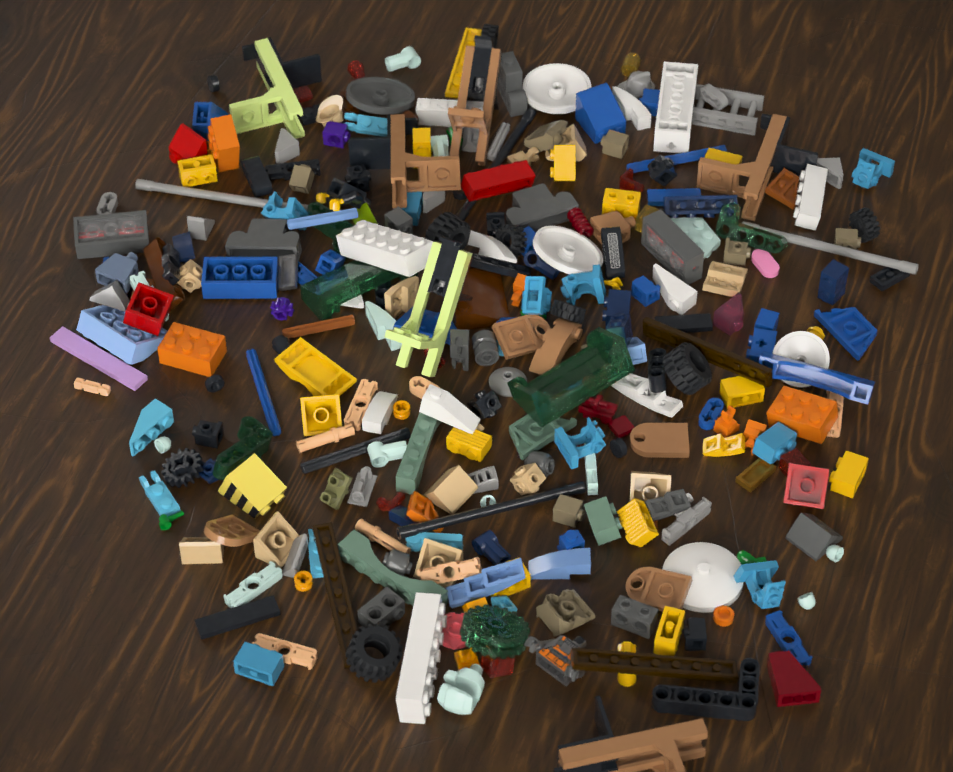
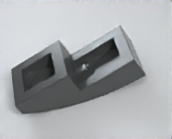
M684 489L666 492L663 497L645 501L653 521L672 516L691 507Z

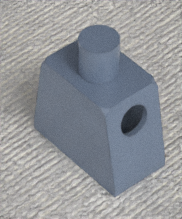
M129 252L126 257L117 253L113 254L95 269L97 283L106 286L117 280L125 294H127L132 287L130 276H138L139 273L136 262L138 260L137 255L133 252Z

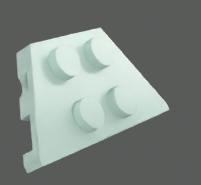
M702 217L670 218L704 252V259L708 258L712 251L720 246L721 240Z

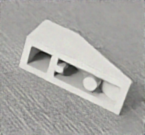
M658 264L653 265L652 278L656 285L661 286L660 293L671 310L683 315L696 305L697 291Z
M430 384L422 397L419 412L473 435L480 422V418L448 391Z

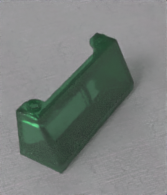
M354 260L301 285V299L320 321L332 319L331 316L335 311L337 313L340 312V304L398 276L402 281L410 277Z
M601 327L596 328L587 336L586 343L588 347L528 383L522 377H515L507 382L513 399L539 426H546L588 400L589 397H593L635 371L623 337Z

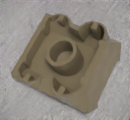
M558 120L540 126L525 138L524 146L528 148L536 147L539 152L552 149L554 145L561 143V134L566 131L568 122Z
M574 589L563 590L560 596L548 594L543 604L536 607L537 617H540L551 630L553 637L560 636L595 619L593 611Z

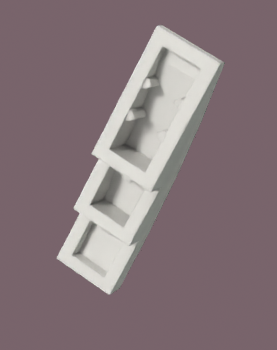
M618 370L607 380L609 385L625 396L672 418L683 407L682 400L667 396L666 391L661 393L651 392L647 378Z

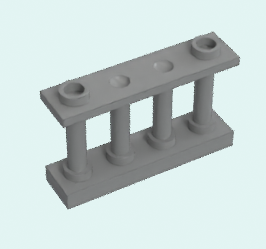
M696 84L695 99L698 102L697 106L693 107L691 124L755 136L758 118H754L756 110L762 111L763 95L715 87L726 95L728 105L732 106L730 113L720 112V110L715 108L713 110L703 109L705 101L700 96L699 90L705 85ZM738 108H748L747 116L737 115Z

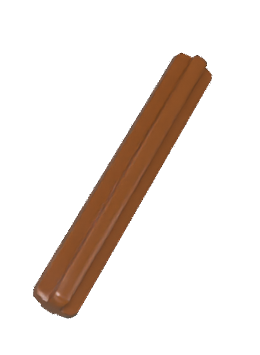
M351 314L282 329V335L291 339L355 325V318Z

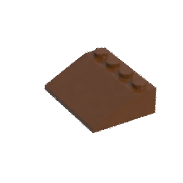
M469 267L462 293L472 296L473 299L472 301H458L453 316L456 328L469 330L492 327L501 317H510L501 274Z

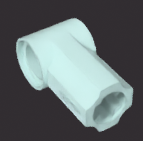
M411 46L405 47L399 54L385 58V64L389 72L406 66L413 69L421 63V58Z
M430 136L433 157L449 156L448 136Z
M379 441L372 442L367 447L372 466L380 468L385 466L388 461L403 458L407 444L406 441L383 444Z

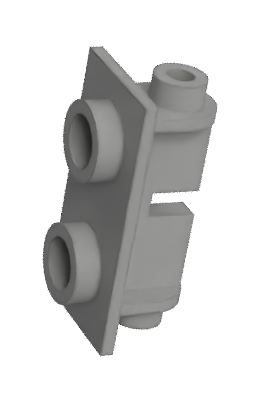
M365 466L358 472L348 504L367 507L377 479L376 475H372L370 467Z

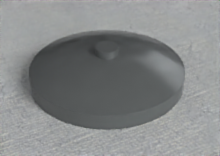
M384 77L359 78L350 82L346 89V99L351 105L374 114L389 115L402 113L411 109L415 100L414 91L408 85Z

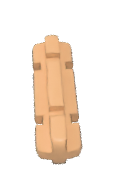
M76 378L74 381V388L79 390L84 389V391L95 394L100 393L103 396H109L111 392V387L106 384L101 385V383L90 380L84 381L85 379Z

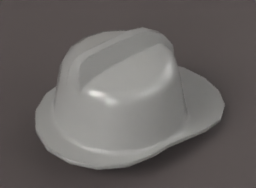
M649 71L632 72L628 80L617 86L635 98L643 96L644 89H655Z

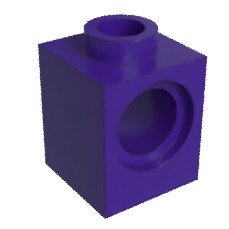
M333 121L327 122L323 130V145L344 148L350 138L348 124Z

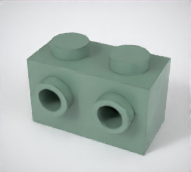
M606 496L584 504L598 546L621 538L619 529H622L618 517L614 518L613 515L617 514L613 503L609 504Z

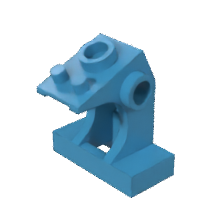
M863 148L860 151L857 168L852 173V183L866 189L872 186L875 187L881 175L891 177L895 161ZM872 160L879 162V165L872 163Z
M276 191L269 196V201L261 212L266 219L288 220L309 216L307 210L295 197L288 198L287 207L281 208L283 199L279 197Z
M600 264L593 265L592 272L569 274L561 279L563 286L560 289L563 296L569 299L566 301L567 303L575 305L576 299H579L582 294L590 293L597 297L598 304H604L606 288Z
M526 276L525 289L522 291L521 310H523V314L546 315L550 311L552 292L549 288L545 287L546 278L544 276Z
M589 417L587 418V426L581 429L580 434L570 436L565 433L562 427L555 429L554 442L571 469L578 467L579 458L598 453L606 446L602 439L605 437L600 427L595 428V425L598 423L596 420L591 421ZM586 443V445H584V446L576 447V446H578V445H580V444Z
M777 561L741 564L733 577L736 583H746L753 602L761 609L780 606L786 581L774 583L771 581V578L779 568Z

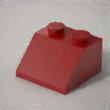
M182 123L169 145L170 160L178 165L177 161L208 155L206 139Z

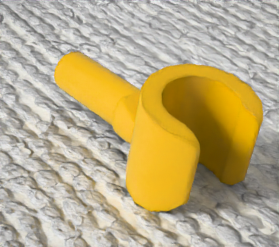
M618 277L608 281L604 280L605 285L612 286L615 290H621L620 286H623Z

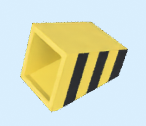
M254 453L226 476L218 492L255 519L260 514L262 516L271 509L270 505L274 502L278 504L285 497L283 493L287 487Z

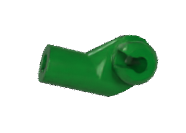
M745 550L737 553V559L741 564L766 562V557L755 558Z

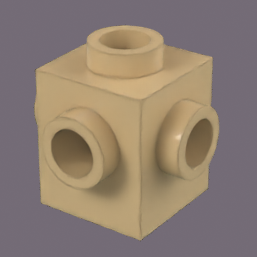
M190 259L180 267V281L177 283L190 293L195 289H199L201 287L203 268Z
M532 463L516 469L515 475L510 481L520 495H532L540 489L539 486L546 477L537 464Z

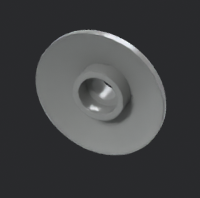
M513 367L499 368L489 377V387L497 395L512 397L522 393L527 385L525 374Z

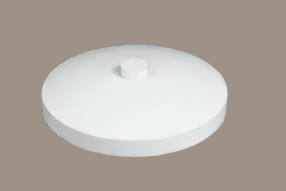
M559 63L539 66L529 72L523 81V89L525 90L528 104L539 111L550 114H565L576 111V93L591 88L590 79L582 70L571 65Z
M545 226L536 232L533 239V247L540 258L564 273L592 272L593 265L600 264L602 266L603 255L600 249L590 239L574 230L560 226Z
M695 542L683 545L675 549L663 564L662 570L692 577L693 581L683 608L690 611L709 613L714 612L719 606H730L738 599L743 589L744 582L736 583L733 577L741 563L734 554L716 544Z

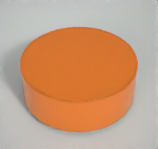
M719 606L714 610L713 620L719 626H729L734 621V611L729 606Z

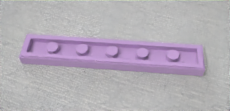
M63 326L50 337V341L134 391L148 380L146 374Z

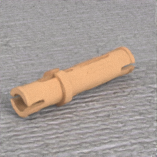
M349 423L345 426L330 428V431L296 441L297 449H299V453L331 442L337 443L340 439L355 435L354 427H352V423Z
M360 519L356 523L355 530L366 535L370 541H376L390 551L396 549L410 554V547L384 533L380 527L373 526L364 519Z

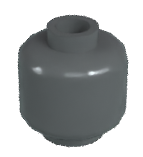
M533 451L524 461V465L536 463L545 477L552 474L555 468L554 459L545 452Z
M396 549L386 552L382 562L389 570L401 576H404L405 573L409 575L413 563L409 562V554Z

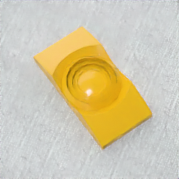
M301 337L275 358V363L290 379L303 384L313 396L333 394L341 396L357 382L354 376Z

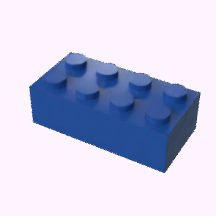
M204 257L201 280L203 299L277 298L278 257Z

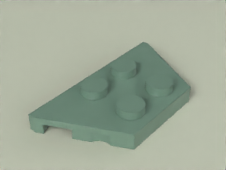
M536 408L509 426V434L520 459L524 460L531 452L538 451L552 442L555 437L556 428L562 427L566 433L577 425V420L572 417L570 420L562 419L560 414L549 413L546 410Z

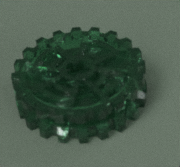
M477 605L475 609L469 608L468 612L464 613L459 635H461V641L465 642V646L471 647L473 652H480L482 656L489 655L494 659L496 657L506 659V657L515 658V654L520 656L522 651H525L526 646L524 644L529 637L530 628H528V622H524V618L517 616L515 611L510 612L508 608L504 607L501 609L497 605L493 607L489 605L480 607Z

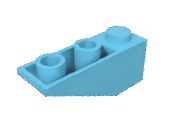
M156 398L141 410L129 441L132 456L142 451L146 445L155 440L159 434L174 423L172 409Z

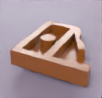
M784 168L766 187L765 193L789 208L794 209L796 206L799 176Z

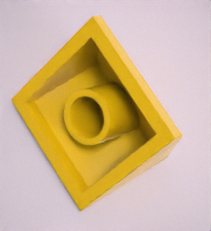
M339 394L300 398L304 436H314L330 431V428L342 427Z

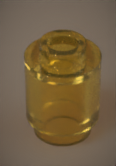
M629 53L625 56L621 67V72L624 76L629 77L632 72L639 70L641 64L640 56L636 53Z

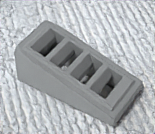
M494 466L467 474L478 486V489L473 494L498 489V476Z

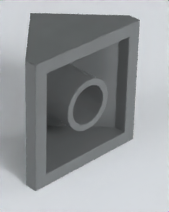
M800 513L785 539L814 561H817L826 554L828 546L838 544L843 537L813 514Z

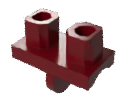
M598 394L596 398L585 395L581 405L578 407V412L583 413L584 418H600L601 423L608 425V422H611L616 413L618 405L604 401L601 394Z

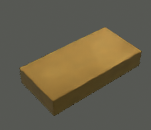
M758 458L736 477L735 482L751 493L776 471L777 466L774 464L770 465L763 459Z

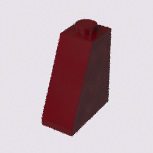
M790 651L768 653L767 669L777 707L819 703L821 687Z

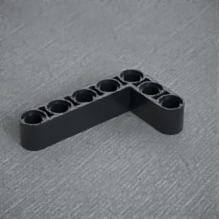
M746 658L741 662L738 692L657 685L652 691V708L660 713L751 721L755 718L757 712L760 665L753 658Z

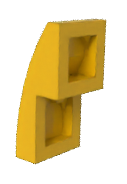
M742 433L724 438L722 434L703 439L702 454L704 456L721 457L745 453V436Z

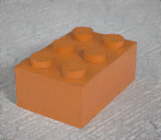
M232 115L211 118L210 125L208 126L209 141L207 143L209 151H212L218 173L238 169L240 145Z
M176 322L172 323L157 348L161 364L207 377L213 376L227 352L224 335Z
M787 386L782 387L767 411L769 428L780 422L798 433L797 437L819 444L823 443L838 418L837 401Z

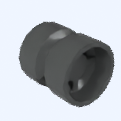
M489 330L476 332L472 336L476 363L482 366H490L496 363L499 359V351L495 334Z

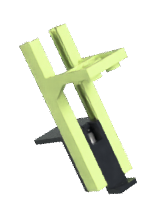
M271 37L243 46L244 61L256 59L257 68L268 92L261 97L229 104L236 134L283 122L287 131L295 139L304 137L305 131L297 117V114L303 116V110L293 89L322 81L319 54L283 62ZM274 102L277 110L269 114L268 104Z
M446 237L439 238V241H442V243H432L410 319L401 328L394 327L392 330H386L385 338L402 343L396 365L402 368L408 367L413 348L429 349L421 373L428 377H435L458 301H472L473 299L472 296L463 294L462 290L474 253L462 250L461 242ZM430 293H436L437 295H442L444 301L433 337L429 338L428 335L418 333L429 295Z

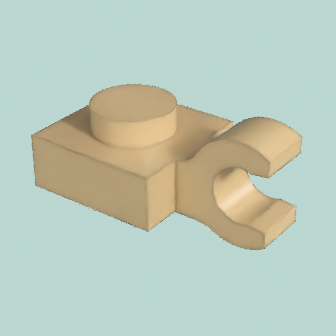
M532 147L527 153L523 151L507 156V162L511 164L516 161L527 160L531 166V162L539 160L537 155L539 150L536 147Z

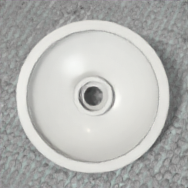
M796 331L789 333L778 341L773 350L775 355L798 361L804 360L805 363L829 368L830 356L826 344L817 335L810 332ZM782 380L784 383L793 387L803 388L811 386L799 382Z

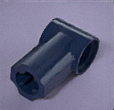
M529 251L524 256V262L527 266L536 269L552 280L558 276L560 271L547 264L536 251ZM534 254L537 256L535 264L531 262V257Z
M491 530L484 532L471 542L476 553L479 555L484 554L494 566L511 560V555L498 543L496 535Z

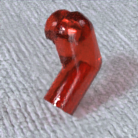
M398 492L392 500H387L385 497L378 498L376 504L379 510L390 511L398 507L406 497L402 492Z

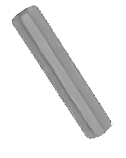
M503 122L500 125L487 152V160L494 161L510 130L509 123Z

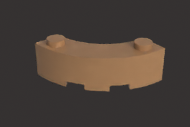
M561 317L553 322L555 326L552 329L548 328L542 338L544 344L537 348L529 371L548 378H555L560 372V363L565 353L573 343L577 342V339L581 338L583 329H581L582 324Z

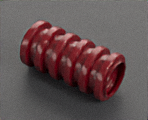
M572 208L567 213L568 220L576 232L587 238L591 237L594 229L580 208Z

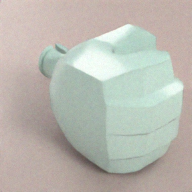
M473 664L470 668H462L457 672L448 670L443 676L445 683L442 684L437 698L439 704L445 710L456 714H471L485 686V681L481 676L483 668L478 664Z

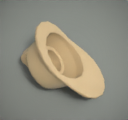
M332 95L323 100L319 106L316 121L322 123L324 127L329 121L342 123L344 120L342 111L343 98L339 95Z

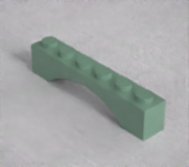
M421 412L419 413L396 474L397 492L411 495L414 491L417 492L431 440L442 421Z
M356 530L350 532L338 544L340 558L343 562L349 563L358 572L366 574L373 582L379 583L385 588H390L404 599L406 604L414 606L416 592L441 594L442 603H445V606L448 604V591L434 581L410 579L398 575L385 567L375 556L370 540Z

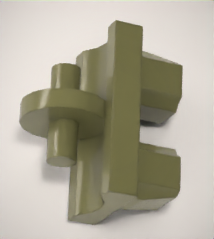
M335 468L332 475L328 478L327 487L322 492L320 500L336 510L339 509L345 494H349V485L353 477Z

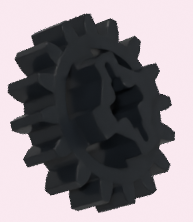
M185 448L183 452L178 449L177 454L172 452V457L165 459L167 464H162L164 470L161 473L167 484L169 483L171 487L176 485L177 488H180L182 484L188 487V482L195 483L194 478H200L199 472L204 471L202 457L194 449L190 451L188 448Z

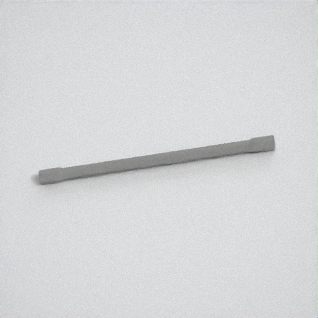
M137 179L135 185L136 189L158 191L261 208L269 201L268 199L157 183L144 179ZM282 202L281 208L287 207V202ZM301 204L309 213V205Z
M745 221L741 225V232L858 259L914 275L917 274L919 264L863 252Z

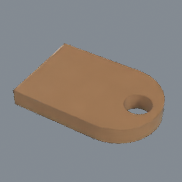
M528 314L494 323L492 329L505 359L536 352L537 348L544 344L542 341L544 334H540L537 331V327L543 328L546 332L550 328L547 321L538 315Z
M688 423L639 424L630 433V446L636 454L643 457L689 458ZM642 438L644 441L637 442L635 439Z
M234 515L210 520L204 528V534L209 539L231 547L253 542V539L260 532L257 528Z
M642 567L630 574L626 582V591L629 598L659 609L658 611L663 612L665 606L682 610L693 580L688 575L654 567ZM636 581L642 582L639 588H633L632 584Z

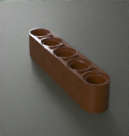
M156 237L143 248L156 289L174 295L170 309L172 311L185 300L182 287L178 283L172 286L168 280L162 277L164 273V268L162 267V248L166 244L161 238Z

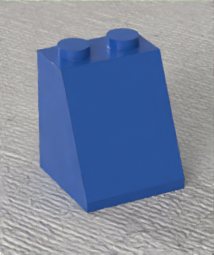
M607 83L576 93L575 119L595 144L601 142L602 137L606 136L609 129L625 134L626 119Z

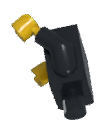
M333 178L326 193H318L316 195V202L318 204L326 203V197H329L331 199L330 209H333V211H339L340 204H349L357 209H360L364 203L370 206L371 199L366 197L367 193L337 178Z

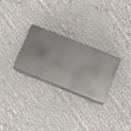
M297 254L279 256V291L297 289Z

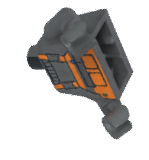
M564 635L545 641H538L533 636L527 638L524 646L530 647L529 651L531 653L537 651L536 665L559 682L567 686L571 681L575 682L577 678L584 676L585 670H572L570 653L572 648H584L586 646V641L581 636H577L573 641Z

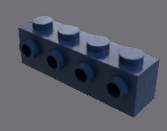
M737 195L663 197V212L669 218H679V215H686V218H695L697 214H704V218L715 217V214H722V217H732V213H738Z

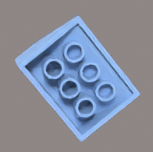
M105 305L81 310L76 329L84 337L93 340L98 346L107 349L112 355L121 358L129 365L144 361L158 350L159 344L168 332L162 328L159 336L124 324L125 312Z

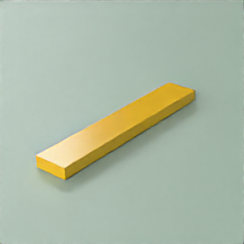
M465 28L445 91V97L458 99L466 46H475L474 37L481 36V29Z

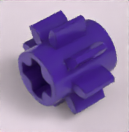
M285 297L277 298L276 302L272 301L271 314L277 320H287L288 316L292 317L294 311L292 308L293 303Z

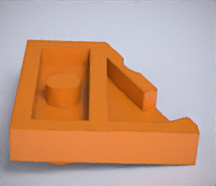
M416 491L412 493L406 513L412 521L421 523L439 517L430 499ZM443 528L435 529L432 531L436 533H441Z

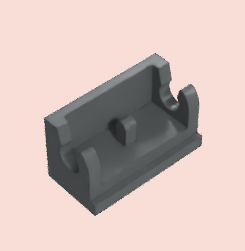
M450 329V358H452L453 369L456 368V363L458 362L463 363V371H468L469 330Z

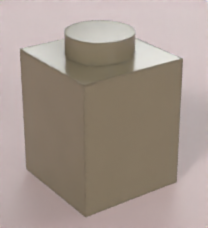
M609 129L606 136L604 135L601 139L602 153L622 159L628 149L629 135Z
M304 164L300 166L294 165L289 182L292 191L310 193L315 175L311 167Z
M560 494L553 508V521L576 528L578 521H582L585 510L582 509L583 501Z

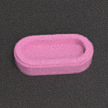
M756 249L752 252L751 261L763 276L774 278L779 274V264L767 250Z

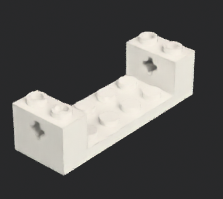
M664 61L653 151L670 153L689 152L698 64Z

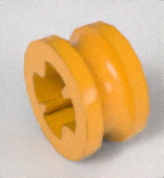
M404 400L395 402L393 405L394 417L400 420L407 419L410 416V404Z
M308 571L297 572L294 576L295 588L302 592L310 590L313 585L312 575Z

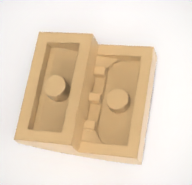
M712 261L702 290L738 298L748 269Z
M419 277L407 278L384 293L385 311L394 319L402 311L406 313L414 306L419 290Z

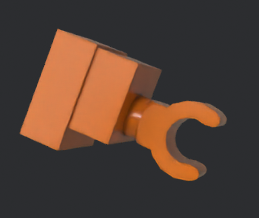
M518 273L513 283L514 294L511 297V300H513L511 305L520 306L522 291L525 289L526 275Z
M729 405L726 412L722 410L721 416L715 420L713 431L717 434H722L724 438L735 434L740 428V424L733 419L736 409Z
M748 419L744 430L745 440L747 441L745 442V448L750 447L751 455L753 456L752 451L755 440L767 430V425Z

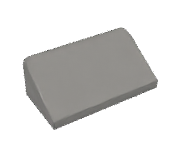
M464 127L462 151H477L478 128Z
M302 534L293 541L282 571L283 576L294 578L295 574L299 572L309 545L307 534Z

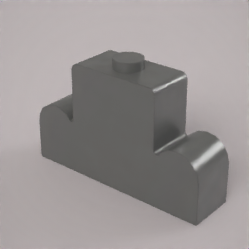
M513 51L502 53L497 85L510 117L524 115L527 111V96L525 90L522 89V70Z
M542 183L513 192L512 207L506 212V224L519 225L520 228L530 226L535 232L545 226H554L569 221L567 213L572 208H579V205L568 192H559L553 197L547 186Z
M252 219L247 233L243 231L232 232L228 236L225 245L227 257H278L279 260V256L297 254L299 261L302 253L300 236L297 232L288 230L286 219Z

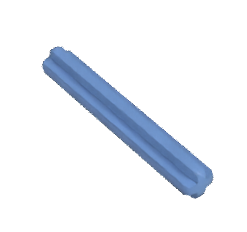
M350 208L288 219L287 227L289 230L355 219L358 218L357 208Z

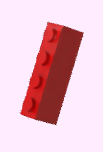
M527 160L516 161L511 164L499 165L494 168H486L481 171L464 174L460 186L469 202L532 187L536 175Z

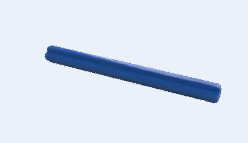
M725 145L709 147L727 152ZM708 148L664 157L670 158L674 165L698 161L700 157H705ZM654 159L628 163L626 170L628 174L649 170L647 165Z
M255 349L247 350L246 357L272 436L280 435L281 428Z

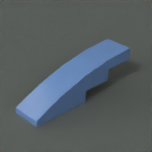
M519 558L481 569L482 573L464 578L462 583L446 587L450 607L453 609L471 601L490 596L525 579L522 559Z

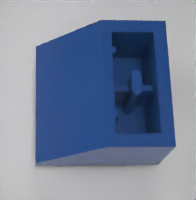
M194 102L193 131L206 139V141H209L208 126L210 125V119L230 114L213 102Z

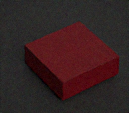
M625 415L608 422V427L617 438L629 435L633 428H635Z

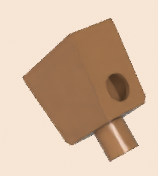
M618 211L590 218V224L594 229L593 235L601 245V228L620 226L622 243L630 238L631 227L636 225L635 219L632 216L624 219Z

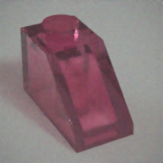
M738 292L714 312L713 325L729 336L739 331L743 326L742 294Z

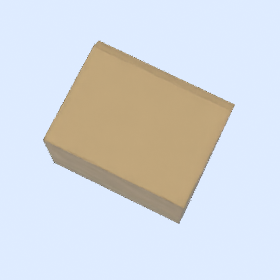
M458 465L448 469L423 496L430 499L434 505L453 515L478 489V486Z
M278 511L253 539L256 558L268 564L272 561L276 564V567L282 568L286 563L293 541L300 535Z
M184 537L179 542L182 564L223 563L224 545L216 543L208 537Z
M424 538L413 577L420 579V576L417 575V570L420 568L423 570L424 568L434 567L443 563L463 561V550ZM447 566L445 568V575L452 578L455 571L451 566ZM457 580L438 585L446 588L455 585Z

